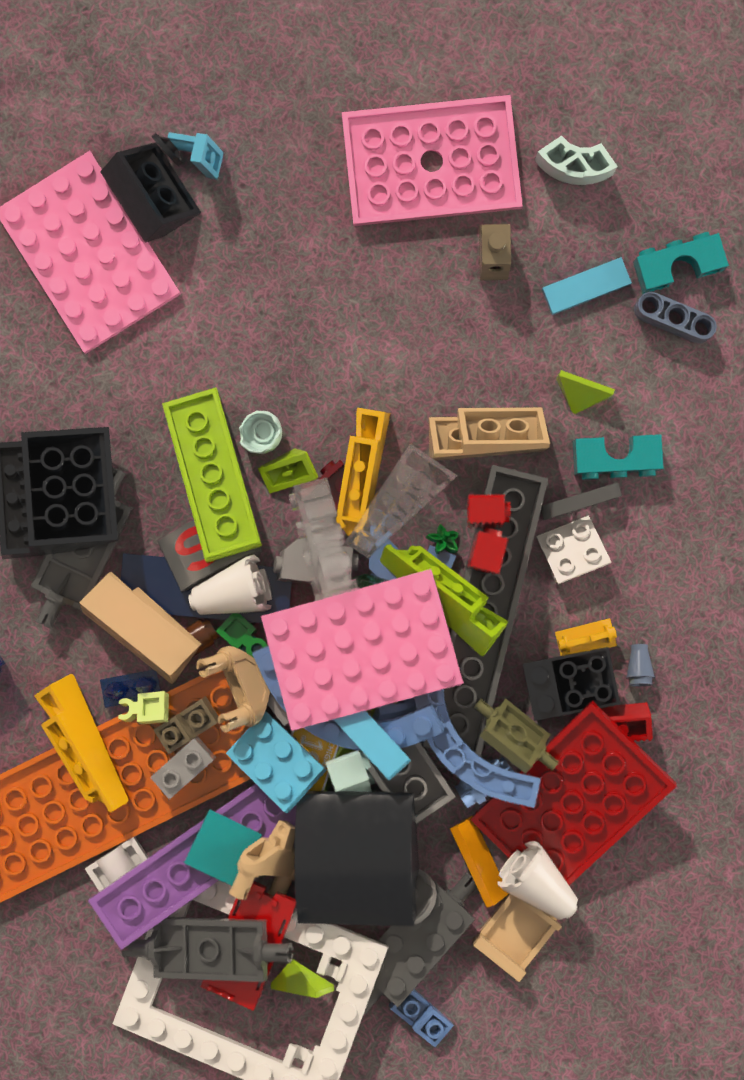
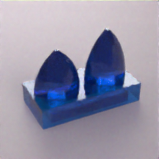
M155 670L100 680L105 708L120 705L119 700L123 698L137 702L138 694L161 692L159 676Z

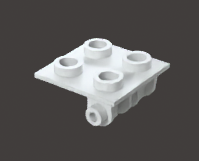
M589 515L536 536L552 570L551 574L555 583H564L611 564V560Z

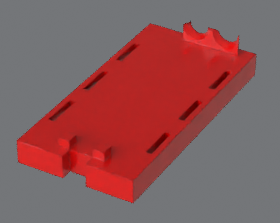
M253 881L247 899L241 900L236 914L235 911L240 899H235L228 919L267 920V942L282 944L296 909V899L278 891L274 896L265 892L267 886ZM284 920H286L282 933L280 934L279 932L282 927V924ZM267 962V979L274 962ZM203 980L200 987L254 1011L266 981L261 982L260 987H257L259 982Z

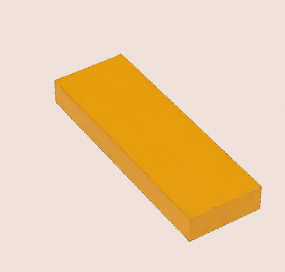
M470 816L451 827L450 830L486 907H491L509 895V893L502 890L498 885V882H502L498 868L479 828L470 820L472 817Z

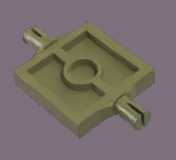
M482 698L477 702L474 709L487 718L486 727L480 734V737L506 757L513 765L517 766L525 774L537 760L548 767L550 771L557 766L559 761L545 751L546 742L550 734L506 698L495 709L483 701Z

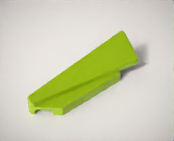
M387 544L384 547L380 562L397 578L429 569L432 570L447 625L480 656H484L508 624L506 619L483 607L486 605L489 597L421 546H410L408 550L395 549L391 544Z

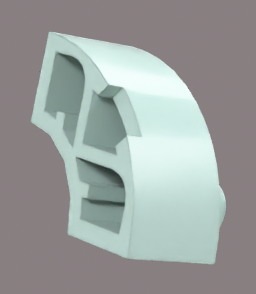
M560 136L539 150L535 158L538 166L548 175L559 181L574 185H588L606 180L613 176L618 167L602 143L593 147H577L570 144L563 136Z
M359 750L325 762L335 792H372L370 785L375 784V781L368 770L371 768L368 757L363 752L360 753Z

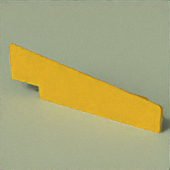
M357 407L356 436H350L336 522L345 531L353 543V547L360 550L364 548L390 413Z
M69 674L34 695L50 717L41 726L84 799L91 803L96 801L104 803L109 812H113L126 804L128 797L75 676Z

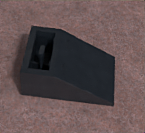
M609 647L523 663L534 721L581 712L592 701L599 708L620 705Z

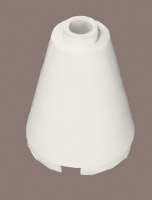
M256 555L246 556L194 586L188 597L192 610L197 611L200 615L264 612L271 609L272 605H267V601L272 600L270 583L265 569L259 570L256 565L257 562H260L259 558Z
M536 841L527 842L524 844L528 847L521 853L517 849L505 862L499 873L502 882H498V885L507 893L559 920L570 918L578 907L576 905L578 901L577 896L544 848Z

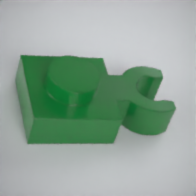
M232 613L216 630L232 647L241 649L243 646L246 647V653L252 657L253 648L256 645L268 646L263 639L252 637L257 632V629L239 613Z

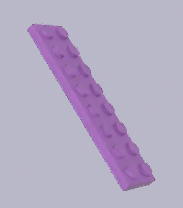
M256 783L215 811L262 834L261 837L269 838L279 820L288 821L294 826L296 821V805L289 813H285ZM204 819L88 899L121 950L219 881L184 863Z

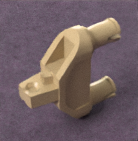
M226 646L220 648L216 655L197 661V669L208 667L198 672L203 678L220 671L224 672L238 709L219 715V724L229 721V723L220 726L221 730L229 732L243 725L248 727L257 725L265 713L270 690L262 677L255 659L236 647Z
M279 820L269 838L261 837L243 851L237 863L239 872L232 888L229 890L230 895L240 900H246L255 877L262 875L276 876L268 894L274 896L277 891L285 895L287 894L292 880H295L294 825L288 821Z

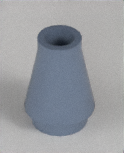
M631 645L626 679H629V686H651L655 675L648 652V645Z

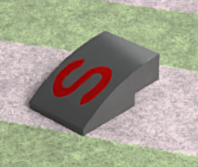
M194 520L158 541V545L181 593L192 589L194 586L246 556L256 555L260 557L262 550L261 547L206 563Z

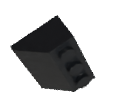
M156 142L117 152L100 171L145 243L166 236L201 213Z

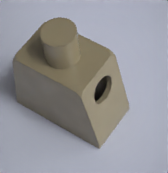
M510 224L480 225V280H508L511 267ZM495 266L502 267L499 269H491V267Z

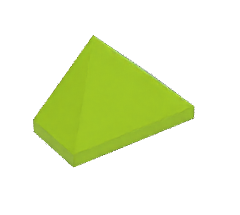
M562 370L556 378L574 414L609 399L615 389Z
M296 448L258 468L269 493L318 478V474L307 451Z
M292 959V962L288 963L271 982V989L318 998L333 992L334 985Z

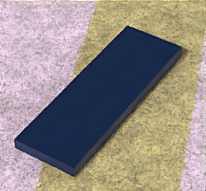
M123 553L120 580L131 590L139 587L169 615L227 620L232 614L200 615L197 611H193L188 598L192 589L181 593L165 557ZM258 566V569H265L270 583L272 600L267 601V605H272L271 609L264 612L239 613L248 622L263 623L261 616L290 608L292 582L277 581V573H274L273 567Z

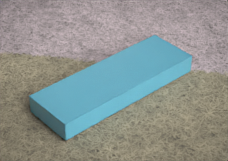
M622 257L545 286L542 288V292L551 314L554 315L627 287L632 282Z
M366 711L333 719L389 781L411 761Z

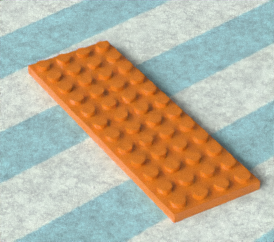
M223 671L209 675L206 678L196 677L167 692L169 694L168 720L205 696L218 716L238 709ZM117 716L97 726L128 797V802L113 812H109L106 805L100 801L91 803L84 799L55 748L0 774V903L250 780L251 778L226 754L249 727L243 725L229 732H224L220 726L229 723V721L215 724L198 735L216 758L169 800L150 777L189 742L168 754L154 732V729L163 723L140 724L137 722V718L132 722H124L118 719Z

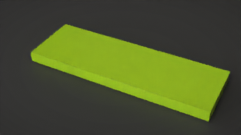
M217 387L162 403L206 563L261 547L262 543Z

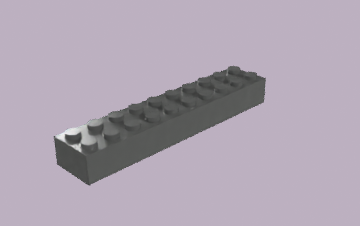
M491 465L483 495H505V502H510L511 518L509 522H504L500 529L495 528V530L502 531L501 537L508 538L500 572L493 575L467 568L475 534L478 531L483 532V529L478 527L474 530L463 578L489 597L486 605L483 607L506 619L508 624L484 656H480L450 628L449 634L452 637L451 641L463 684L444 689L445 703L452 724L462 740L480 757L485 741L480 737V734L486 727L487 718L474 709V706L482 698L483 701L493 708L548 478L496 465ZM427 740L422 742L423 747L431 748Z

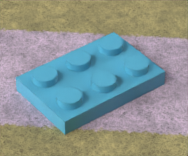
M266 711L261 721L257 725L249 727L226 752L285 813H289L327 771L320 762Z

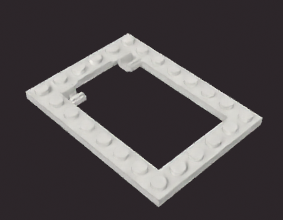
M219 880L192 900L230 914L236 898L229 894L232 886ZM241 900L239 901V904H238V906H237V909H236V911H235V914H236V912H237V910H238V907H239V905H240ZM191 901L168 917L185 918ZM295 909L284 937L323 953L316 973L333 977L335 981L339 982L336 991L340 993L320 1046L315 1045L314 1050L311 1051L290 1043L283 1061L152 1006L162 978H154L153 964L146 957L137 958L113 1024L243 1080H339L389 946L336 924L298 923L297 909ZM284 920L282 924V927L279 932L280 934L282 933L286 920ZM153 928L148 930L144 940L151 937ZM332 957L342 961L340 967L330 963ZM294 1058L304 1061L302 1069L292 1065Z

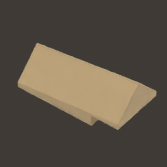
M542 407L458 408L457 417H429L430 461L542 452L550 447Z
M112 572L108 573L79 602L82 612L171 684L177 680L201 646L197 639L139 587L131 590Z

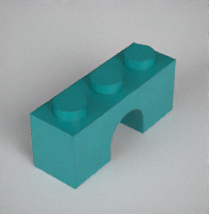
M709 232L693 236V241L683 243L682 240L666 244V249L656 251L654 247L640 251L639 256L633 261L642 295L647 292L670 287L674 282L671 266L676 261L689 263L694 270L696 279L722 272L729 266L719 233L710 235Z
M662 434L630 437L629 453L624 459H614L608 455L605 450L604 437L581 438L572 441L574 475H582V480L599 479V474L609 473L612 479L627 478L628 472H638L639 477L656 476V471L664 469Z

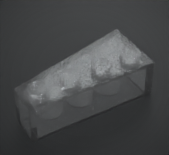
M409 444L344 543L369 559L437 498L458 475L412 444Z
M327 477L293 486V493L288 494L292 511H298L300 521L295 523L299 539L305 538L307 550H303L306 566H312L315 578L310 579L314 596L319 595L321 600L358 590L356 579L351 580L352 564L347 551L343 549V545H345L344 536L340 524L336 522L337 511Z

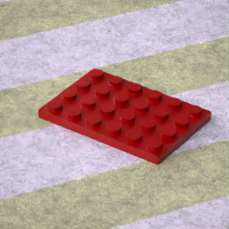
M592 701L546 745L545 751L559 761L552 771L537 760L526 774L522 770L517 772L541 778L535 808L491 797L470 820L508 858L517 849L521 853L528 847L524 844L527 842L536 841L544 848L568 885H571L675 789L677 783Z

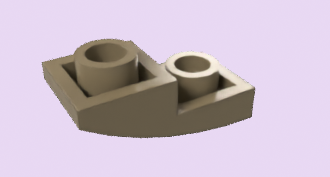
M205 696L169 719L168 722L154 729V732L168 754L217 724L219 716Z

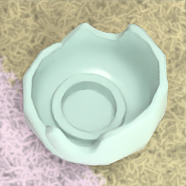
M255 411L247 415L239 427L240 444L250 453L266 454L271 452L280 444L282 439L281 423L275 415L268 411Z

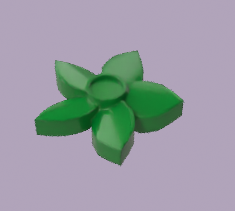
M441 524L437 528V534L431 533L426 536L428 540L437 543L435 546L436 554L443 552L444 549L450 553H457L458 551L455 541L459 533L455 531L448 532Z

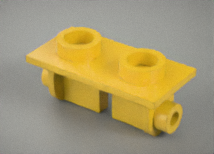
M610 618L555 632L561 656L617 646L615 640L617 634L615 628L612 627Z

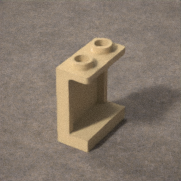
M509 894L473 938L472 942L474 947L520 982L526 974V967L555 930L559 931L562 926L557 921V918Z

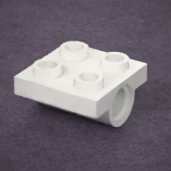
M134 836L87 866L85 870L100 892L149 857Z

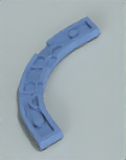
M444 689L415 697L416 709L433 704L444 731L442 734L427 739L440 761L453 774L475 790L488 796L535 808L541 778L502 769L484 760L471 750L462 740L451 722L445 703Z
M268 645L254 651L252 655L271 694L286 712ZM433 704L399 717L375 720L400 749L442 734L444 731ZM334 720L304 727L313 735L329 743L361 751Z

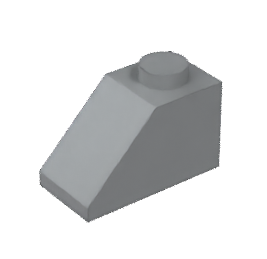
M315 525L283 549L280 552V556L275 557L273 572L277 573V581L309 585L316 582L321 525Z

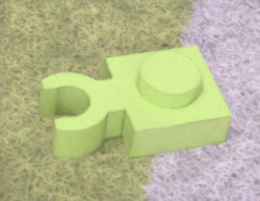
M165 691L138 694L137 702L128 698L119 700L120 705L124 707L129 706L127 714L118 715V719L124 722H132L136 718L140 724L168 722L169 694Z

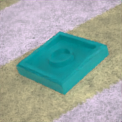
M209 809L184 863L232 886L239 872L237 863L241 854L247 847L259 840L262 834Z

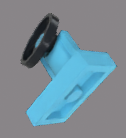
M155 132L151 136L178 167L183 163L180 160L179 150L192 152L190 161L207 178L218 180L224 152L207 134L196 133L195 137L169 132L168 137H161Z

